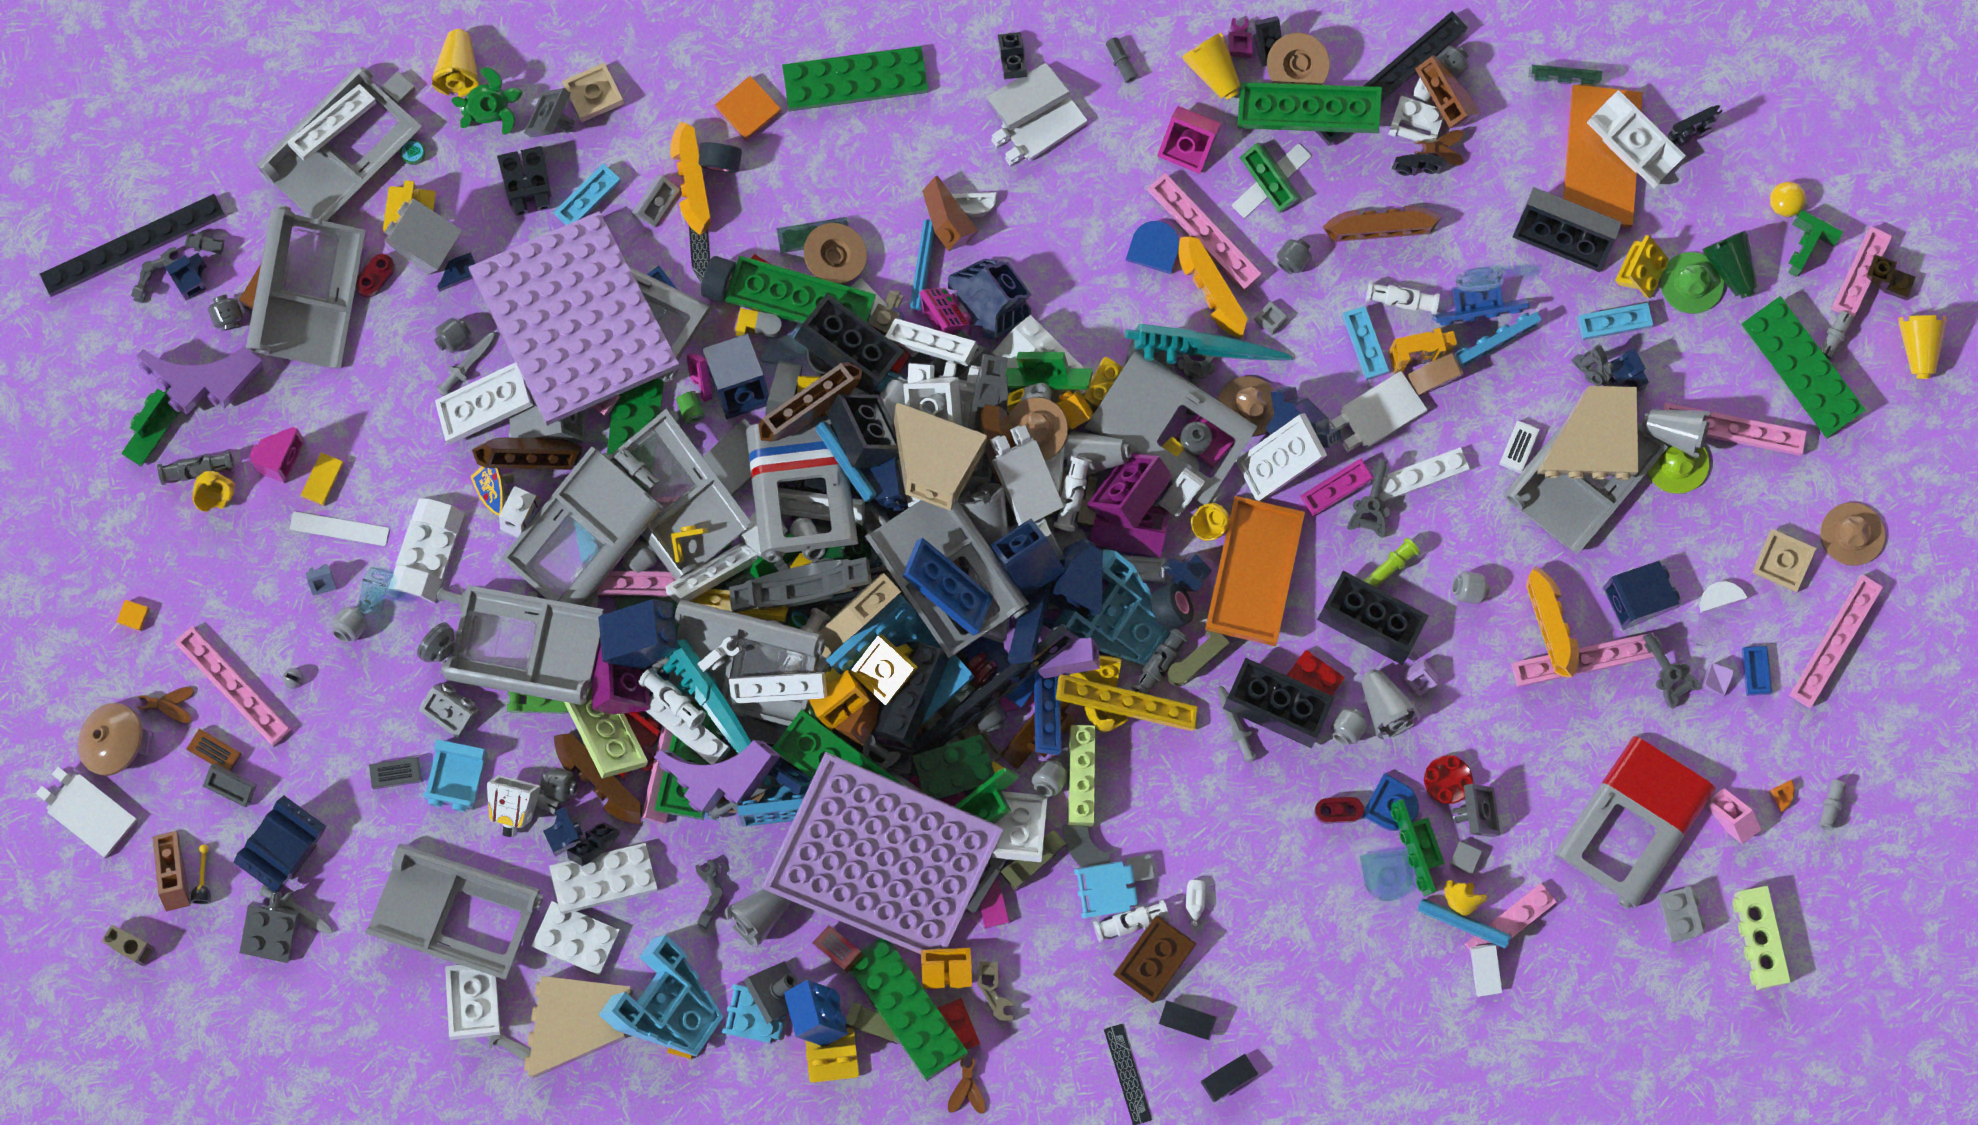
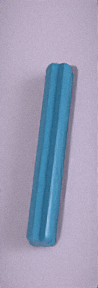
M930 219L923 221L910 301L911 309L917 311L922 310L919 292L927 287L935 237Z
M827 422L819 423L815 428L816 432L863 500L866 502L873 500L877 495L875 490L859 468H852L839 438Z
M1423 898L1418 905L1420 913L1502 948H1506L1510 943V934L1461 915Z

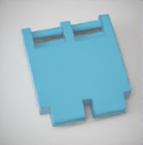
M1118 861L1074 869V874L1078 877L1080 889L1077 892L1078 896H1081L1083 912H1081L1082 918L1130 911V906L1138 904L1136 887L1126 886V884L1135 882L1132 865L1123 866V862ZM1082 874H1085L1087 889H1084ZM1086 895L1089 898L1090 911L1087 908Z
M733 984L732 990L734 992L731 1005L727 1007L729 1014L726 1028H723L722 1033L770 1044L771 1039L780 1040L784 1023L775 1020L767 1024L748 988ZM740 991L741 993H740V996H739V1002H738V1006H737V1008H736L735 1006H736V1001H737V997H738V992ZM736 1013L733 1029L731 1030L733 1015Z

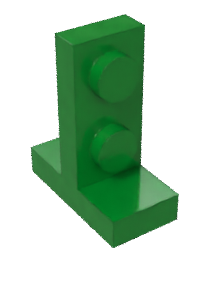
M1803 210L1799 212L1792 224L1805 231L1798 243L1802 245L1799 253L1794 251L1788 264L1792 265L1788 273L1795 277L1803 269L1818 239L1834 247L1843 234V231Z

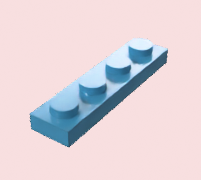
M1535 312L1532 315L1526 313L1520 316L1514 325L1509 326L1506 324L1496 331V335L1490 338L1488 335L1482 337L1476 342L1477 345L1471 349L1465 347L1456 353V358L1461 369L1536 328L1542 320L1538 313Z

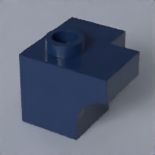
M199 253L189 258L184 255L165 267L185 300L207 289L201 279L202 272L207 266Z
M1635 348L1610 362L1614 366L1613 377L1610 380L1615 387H1637V392H1639L1648 385L1649 381L1644 373L1646 368Z
M1189 554L1181 562L1175 559H1168L1162 565L1174 579L1173 583L1182 586L1186 592L1198 591L1203 585V581L1213 571L1197 554Z
M565 807L556 811L557 818L555 823L543 830L555 856L576 846L577 843L581 842L579 837L583 836L578 822L572 823Z

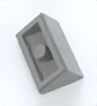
M657 175L633 209L632 214L652 227H656L681 189L664 175Z

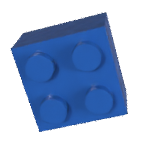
M806 980L784 992L797 1038L825 1047L848 1034L846 1018L842 1014L839 1004L840 997L835 989Z

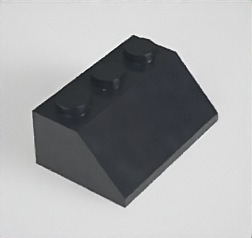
M879 394L837 395L827 415L852 468H874L899 455L895 426Z

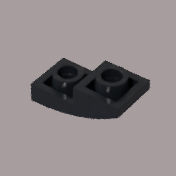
M1021 32L998 34L1004 79L1027 77Z
M1427 154L1402 155L1395 158L1392 169L1403 176H1414L1417 168H1420L1427 174H1439L1445 158Z
M605 822L599 823L594 828L585 832L586 841L579 842L576 846L567 850V857L583 867L605 852L617 839L620 832Z
M1166 1000L1159 1024L1210 1041L1217 1017Z
M1243 1054L1203 1079L1201 1084L1215 1103L1234 1092L1236 1088L1256 1078L1258 1072L1246 1054Z

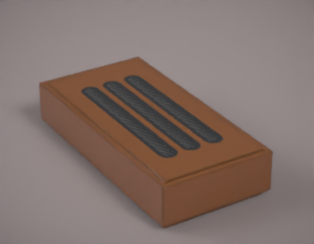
M200 728L186 748L187 751L209 764L215 763L229 771H232L242 755L241 752Z

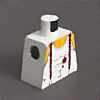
M514 486L499 515L500 530L518 538L534 518L543 499Z
M500 775L487 782L489 818L491 821L503 824V836L515 837L517 835V828H522L531 821L541 786Z

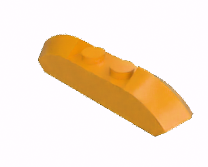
M680 122L674 131L670 147L671 159L679 160V162H676L679 176L684 175L685 181L680 186L682 197L686 199L681 201L679 206L688 225L701 235L710 227L711 219L702 168L698 164L699 151L695 128L688 123Z
M1194 237L1180 238L1179 259L1186 276L1194 275L1192 277L1194 284L1198 289L1202 288L1206 295L1204 298L1210 309L1214 308L1215 311L1210 315L1211 318L1224 331L1242 339L1248 318L1200 239Z
M1535 566L1528 576L1526 588L1554 673L1562 677H1573L1578 666L1579 648L1577 639L1569 638L1571 636L1569 625L1563 622L1561 616L1563 615L1562 604L1560 601H1556V599L1562 596L1554 580L1545 571Z

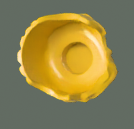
M203 472L194 482L193 504L203 512H208L213 508L223 509L234 495L235 483L231 479L220 475L219 472Z
M1085 706L1089 721L1097 730L1103 733L1118 728L1126 723L1129 718L1128 716Z
M1448 880L1444 886V894L1448 905L1452 910L1464 916L1472 914L1488 898L1485 894L1474 895L1473 889L1475 886L1473 883H1455L1454 880Z

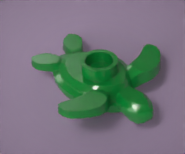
M484 67L480 71L489 84L475 87L467 94L465 99L455 96L451 100L456 107H461V113L464 115L460 120V127L467 128L472 121L491 123L501 117L502 134H509L515 124V115L507 106L508 103L518 101L523 91L519 88H509L503 91L501 89L502 78L500 74L490 67Z

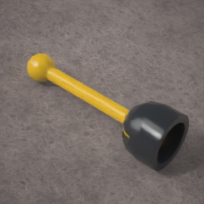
M203 844L199 847L201 853L199 885L191 892L190 902L194 904H209L211 902L210 890L204 886L206 853H208L209 847Z

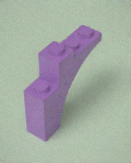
M244 345L224 359L203 365L170 363L151 355L144 349L136 355L139 369L146 375L152 374L157 378L156 382L163 389L168 390V404L175 411L179 412L181 410L186 415L206 394V398L213 405L218 406L219 404L225 409L263 369L262 360L253 352L248 351Z
M1012 616L1014 628L1006 630L1007 639H1004V649L1008 654L1018 619ZM1042 624L1038 642L1051 632V629ZM1077 638L1041 667L1038 672L1043 678L1060 676L1061 674L1067 675L1100 669L1099 646L1092 638Z
M753 740L738 755L712 765H699L689 762L670 750H659L654 758L660 762L659 766L661 769L669 774L673 773L678 778L677 782L688 789L684 796L690 801L689 805L696 811L701 812L712 811L723 795L734 804L748 801L780 758V755L764 741Z

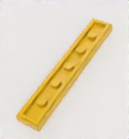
M1063 674L1058 677L1056 700L1188 731L1196 729L1198 706Z

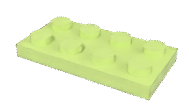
M592 686L584 705L564 702L601 778L646 767L648 760L624 713L609 714L593 710Z

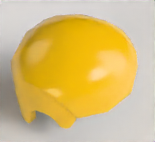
M1793 182L1780 183L1774 187L1770 194L1771 208L1775 213L1783 217L1789 218L1798 215L1806 206V194L1799 184Z
M1214 502L1204 504L1191 517L1192 531L1198 538L1204 541L1218 539L1227 531L1230 518L1223 506Z

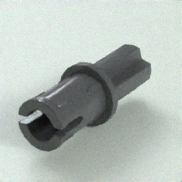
M1117 37L1109 39L1106 42V46L1114 60L1113 65L1118 67L1125 83L1132 82L1138 78V74L1129 60L1130 55L1126 54Z

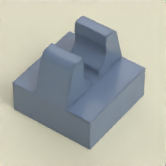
M323 564L321 569L314 570L312 567L306 572V578L313 596L336 590L335 580L327 564Z

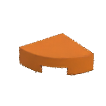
M1792 779L1769 790L1780 813L1787 809L1792 802L1795 790Z

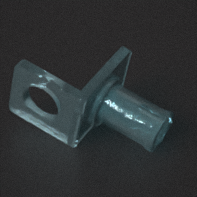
M370 567L362 581L358 609L361 612H382L386 588L393 577V572ZM378 574L384 576L385 578L379 579L375 578L372 575Z

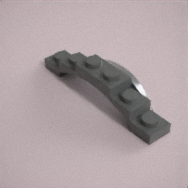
M982 355L980 374L977 377L967 428L981 433V412L985 404L1001 407L1007 412V357ZM986 451L977 465V471L972 473L960 496L967 491L973 494L977 492L976 487L990 484L993 472Z
M865 557L856 560L844 559L818 562L775 572L746 581L741 585L729 587L731 610L736 613L755 608L765 610L783 605L789 608L831 599L834 594L852 591V587L872 583L869 559Z

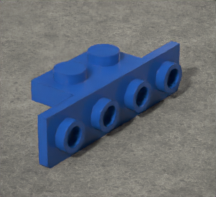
M1493 280L1453 287L1455 311L1432 315V319L1436 323H1440L1441 326L1454 324V320L1463 319L1464 322L1475 321L1477 316L1486 315L1487 318L1498 317L1500 312L1521 313L1524 311L1523 308H1529L1530 305L1525 299L1503 302L1501 282Z

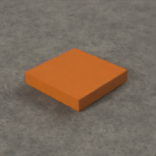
M751 76L747 77L715 104V108L745 141L781 112V108Z

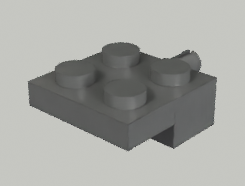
M271 891L269 905L252 901L247 907L239 953L288 963L291 958L294 937L297 935L301 911L279 907L282 893L277 891Z

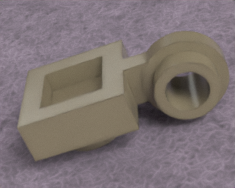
M897 289L895 291L890 290L885 300V303L888 304L887 307L878 303L868 322L870 326L884 335L887 334L894 319H898L900 315L892 310L893 307L898 309L904 298L900 294L901 291Z

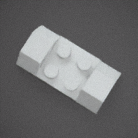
M1619 90L1587 121V124L1603 138L1602 141L1653 188L1686 156Z
M432 499L418 500L396 562L389 590L402 591L419 596L432 603L436 602L437 592L441 587L465 516L464 511Z

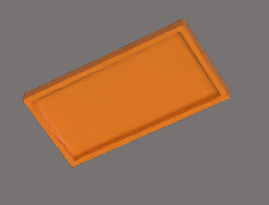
M1573 84L1571 87L1563 199L1622 222L1620 227L1632 228L1637 173L1602 141L1603 138L1587 124V121L1618 90L1641 111L1643 92Z
M1234 496L1230 513V524L1225 536L1205 630L1271 646L1277 645L1305 512Z

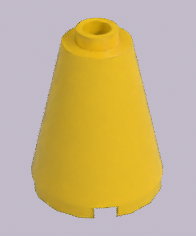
M454 29L446 36L432 75V87L437 92L450 96L451 92L458 93L459 97H464L479 85V78L470 35L463 29Z
M1221 32L1182 56L1184 62L1220 99L1226 97L1229 100L1239 93L1237 89L1241 85L1225 38Z
M1937 315L1909 316V321H1903V317H1899L1898 324L1911 374L1916 375V379H1931V374H1936L1947 316L1942 315V320H1937Z

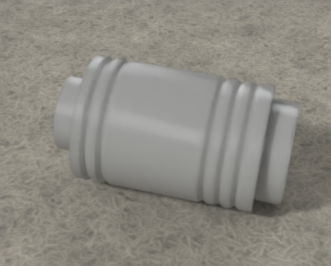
M799 518L790 527L793 537L819 534L810 518ZM825 548L801 552L805 558L814 561L824 555Z

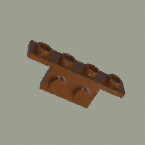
M1060 701L1061 737L1067 733L1071 724L1075 721L1070 714L1064 712L1071 704ZM1035 712L1001 753V756L1014 769H1019L1032 752L1044 758L1047 756L1046 753L1035 752Z

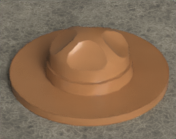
M1295 32L1281 37L1274 43L1267 58L1269 77L1273 83L1322 85L1330 69V59L1325 46L1316 37L1307 33Z
M839 223L823 224L809 234L804 244L803 253L806 265L817 278L844 284L858 277L865 267L867 260L866 246L860 235L846 225Z
M1242 376L1228 382L1221 390L1218 401L1257 426L1251 437L1261 436L1268 432L1265 428L1274 415L1271 391L1274 388L1266 381L1252 376Z
M1029 398L1017 404L1009 413L1008 419L1011 428L1025 425L1030 439L1033 438V440L1037 441L1045 461L1056 456L1065 445L1068 436V422L1062 409L1054 402L1045 398Z
M1849 502L1840 504L1827 513L1821 524L1820 537L1824 549L1834 560L1849 566H1859L1872 561L1880 553L1885 542V529L1880 517L1871 508L1860 503Z

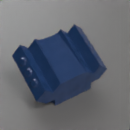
M985 258L948 276V289L957 291V302H960L974 320L973 325L983 326V338L996 339L1012 331L1031 315V307L1026 300L1032 294L1008 262H997L996 260Z
M1284 386L1271 391L1274 415L1265 428L1270 434L1276 432L1298 415L1305 413L1323 448H1330L1342 442L1340 429L1330 428L1329 418L1308 398L1298 397L1296 387Z
M283 795L276 801L273 809L266 814L254 834L247 839L244 848L237 853L233 863L272 891L278 892L289 879H293L316 848V843L323 835L326 825Z

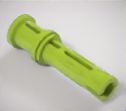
M1406 537L1403 540L1404 543L1394 552H1389L1388 559L1364 581L1377 588L1397 569H1404L1406 567L1405 564L1413 556H1418L1421 553L1419 548Z

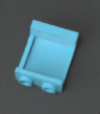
M436 739L434 746L436 752L427 790L424 792L423 798L428 801V805L442 807L443 804L451 805L453 810L459 812H466L467 809L474 810L487 755L486 751L477 747Z

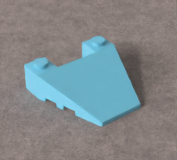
M1105 549L1102 558V578L1109 584L1102 593L1101 613L1085 619L1076 611L1064 609L1051 628L1054 629L1064 624L1073 631L1077 638H1092L1099 646V652L1141 665H1146L1158 646L1163 644L1170 633V630L1164 629L1156 620L1151 608L1152 595L1149 592L1150 589L1139 577L1135 566L1118 552Z
M667 935L652 938L639 958L657 974L637 1002L626 992L612 995L599 1013V1016L616 1031L697 1056L723 1019V1015L708 990H704L698 980L700 978L696 970H692L686 960L688 957L684 950Z

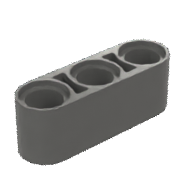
M778 361L767 401L765 416L797 394L798 376L802 375L803 365Z

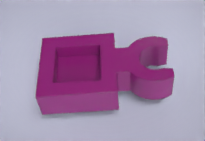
M1232 18L1230 25L1232 32L1228 33V50L1231 57L1251 58L1252 33H1246L1249 26V20L1246 18L1243 26H1238L1236 18Z

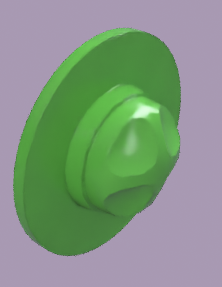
M1686 252L1676 255L1668 261L1667 267L1660 277V288L1665 300L1673 308L1687 314H1698L1711 309L1719 301L1723 293L1724 280L1705 255L1696 252Z

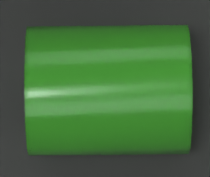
M695 391L686 392L676 398L685 424L695 423L705 417Z

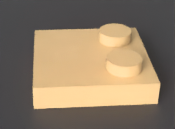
M605 62L562 81L564 88L571 92L569 99L581 123L624 104L623 98Z
M1770 529L1752 574L1793 592H1798L1816 548L1774 529Z

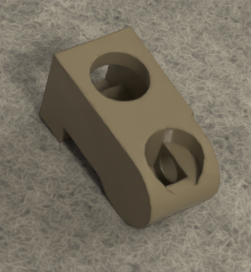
M112 924L101 942L110 946L111 949L141 966L145 964L154 949V946Z

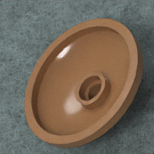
M108 703L98 707L87 717L79 733L78 753L82 763L88 770L99 775L109 776L123 771L133 762L141 747L143 736L142 724L138 715L126 705Z

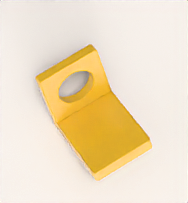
M695 525L681 527V532L671 534L676 563L684 562L680 538L708 533V528L696 529Z

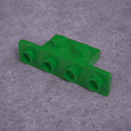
M1018 352L1016 360L1019 368H1006L1008 389H1022L1037 383H1044L1051 389L1087 390L1090 387L1093 375L1091 368H1069L1065 352Z
M157 388L154 393H150L145 400V407L140 413H136L131 420L130 429L134 435L122 451V455L139 466H143L181 412V410L179 412L175 411L168 404V390L163 392Z
M1006 767L998 770L992 778L979 785L973 793L960 800L955 807L995 824L1011 811L1002 791L1019 778L1018 774Z
M1397 800L1391 804V815L1393 820L1398 823L1400 840L1407 848L1409 865L1414 869L1417 876L1416 885L1425 897L1436 892L1429 869L1441 866L1445 862L1429 818L1411 822L1404 800Z

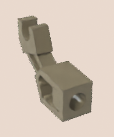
M1098 474L1087 476L1085 496L1082 498L1077 517V524L1080 526L1093 528L1096 513L1089 509L1087 504L1095 494Z
M979 962L977 987L980 988L992 1008L993 1016L999 1021L1012 1022L1013 1015H1005L1003 1009L1005 1007H1013L1014 1002L1003 997L999 998L995 991L998 988V962ZM982 976H994V986L990 988L984 985L983 980H981Z

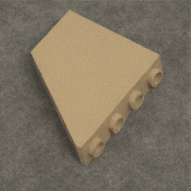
M1588 386L1581 394L1540 464L1538 474H1545V478H1559L1560 475H1569L1570 479H1581L1583 475L1592 476V479L1597 480L1607 479V476H1616L1617 480H1629L1638 473L1637 387Z
M897 402L894 425L905 494L951 511L985 453L987 435Z
M884 573L880 574L817 632V634L822 635V640H825V648L822 653L825 658L867 624L901 592Z
M542 976L541 982L536 983L535 997H539L538 1006H534L532 1010L531 1021L535 1022L534 1032H529L528 1046L532 1047L530 1056H526L524 1071H528L530 1078H536L626 1039L625 1033L616 1031L599 1016V1013L612 995L626 992L632 997L633 989L629 986Z

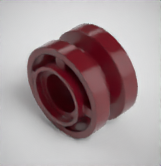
M984 651L974 656L966 665L975 676L971 683L975 690L987 684L998 668V664L994 660L987 661L989 656Z

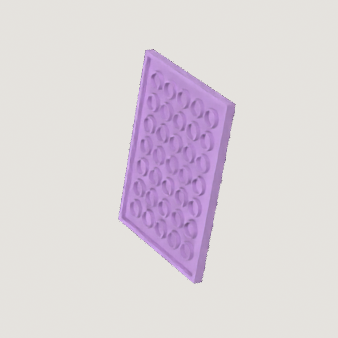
M600 211L469 266V271L547 426L679 368V363Z
M825 752L762 887L764 890L921 954V950L947 949L1003 832V828Z

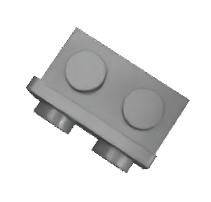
M440 682L432 686L418 710L458 738L462 735L471 718L477 715L480 709L475 706L471 699L456 693L453 686Z
M1691 886L1658 895L1671 943L1699 937L1704 934L1703 930L1706 928L1703 916L1698 913V896L1695 891H1692Z

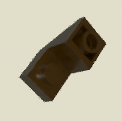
M1875 254L1866 277L1884 293L1907 300L1916 277L1896 270L1897 262Z

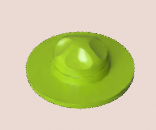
M1663 442L1668 448L1648 470L1647 475L1650 480L1661 490L1672 494H1684L1698 488L1705 480L1709 471V457L1705 447L1703 449L1698 448L1697 453L1701 455L1699 458H1695Z

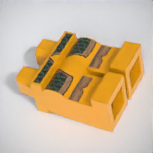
M1441 328L1433 329L1432 332L1396 338L1388 351L1394 374L1400 371L1403 372L1407 364L1415 362L1426 364L1431 360L1433 362L1443 357V355L1451 354L1453 347L1457 345L1454 331L1442 333Z

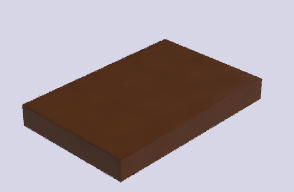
M1156 914L1113 975L1154 1004L1197 943Z

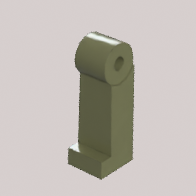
M1206 631L1205 636L1207 640L1182 662H1177L1170 666L1167 673L1169 683L1177 687L1184 685L1228 647L1229 641L1220 633Z
M1053 830L1044 837L1041 862L1015 860L1012 864L1005 867L1000 875L1016 891L1053 859L1067 843Z
M852 1001L846 1017V1026L894 1044H900L879 1013Z

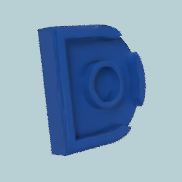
M1150 221L1142 224L1133 235L1126 261L1171 274L1179 249V239L1175 230L1168 224L1160 221Z
M1384 773L1361 817L1383 829L1399 831L1398 823L1393 820L1391 815V804L1403 799L1410 820L1413 822L1419 811L1418 800L1414 791L1408 785Z

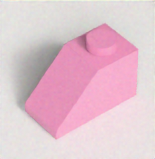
M1725 788L1712 796L1707 802L1706 806L1727 833L1741 844L1761 831L1753 810Z

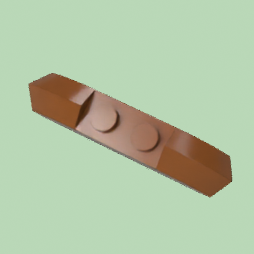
M1404 206V211L1401 212L1399 209H1390L1386 213L1366 211L1362 215H1359L1358 210H1351L1330 219L1323 226V229L1335 242L1427 235L1432 232L1442 217L1429 209L1419 206Z

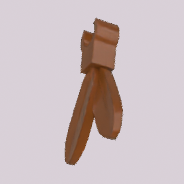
M1452 130L1433 143L1415 141V144H1422L1423 148L1422 151H1415L1414 153H1434L1439 157L1445 158L1444 161L1449 164L1460 166L1464 163L1461 155L1448 147L1460 141L1464 133L1462 130Z
M182 687L162 696L160 699L140 695L138 698L140 700L146 699L147 705L145 707L137 706L140 711L159 709L175 721L190 723L191 717L188 712L176 706V704L189 699L193 695L194 689Z
M972 1058V1066L966 1068L963 1066L964 1059H961L960 1066L963 1079L960 1080L948 1101V1111L953 1113L958 1110L967 1095L973 1108L978 1113L983 1114L985 1112L984 1099L977 1085L971 1079L975 1060Z

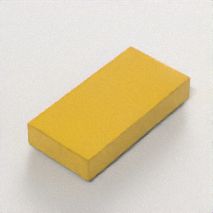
M321 452L305 484L301 497L324 506L344 464L343 461Z

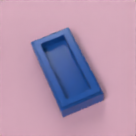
M1767 646L1743 647L1742 659L1746 696L1772 694Z

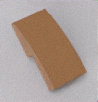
M1451 353L1409 373L1408 376L1416 394L1420 396L1463 375V371L1455 353Z

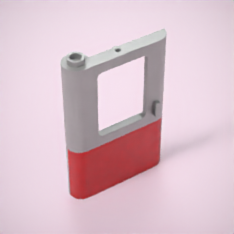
M1633 736L1553 855L1614 893L1618 898L1617 902L1622 907L1628 910L1631 907L1636 909L1715 792L1716 787L1645 740ZM1616 805L1623 806L1657 829L1656 834L1623 882L1616 881L1582 858L1583 852Z

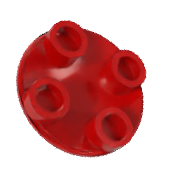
M1454 755L1436 758L1428 765L1424 774L1426 791L1434 800L1443 804H1454L1462 801L1465 798L1464 785L1473 784V776L1469 766Z

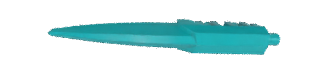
M1139 324L1136 330L1126 329L1125 338L1134 340L1136 350L1143 348L1144 360L1146 361L1154 360V351L1156 353L1166 351L1167 363L1169 364L1176 363V352L1180 356L1185 353L1188 355L1197 354L1248 360H1293L1291 355L1268 347L1188 329Z
M677 640V649L665 656V658L669 657L670 660L663 666L664 671L671 673L677 668L674 671L676 675L681 674L684 678L677 685L678 690L684 693L689 687L691 688L688 691L690 695L695 694L696 701L700 706H703L713 722L739 754L751 744V741L718 689V683L709 670L703 672L699 667L698 663L702 660L688 640ZM767 775L763 782L769 786L770 779Z

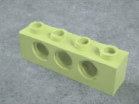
M1071 725L1069 737L1068 825L1093 827L1095 726Z
M1768 886L1735 893L1732 903L1735 913H1738L1740 918L1738 930L1740 936L1745 939L1744 955L1746 960L1750 961L1752 970L1749 971L1752 985L1756 986V990H1762L1790 983ZM1751 908L1758 911V921L1750 918L1749 910ZM1757 932L1765 937L1764 945H1760L1755 941V934ZM1761 957H1767L1770 960L1771 966L1769 969L1762 967L1760 963Z

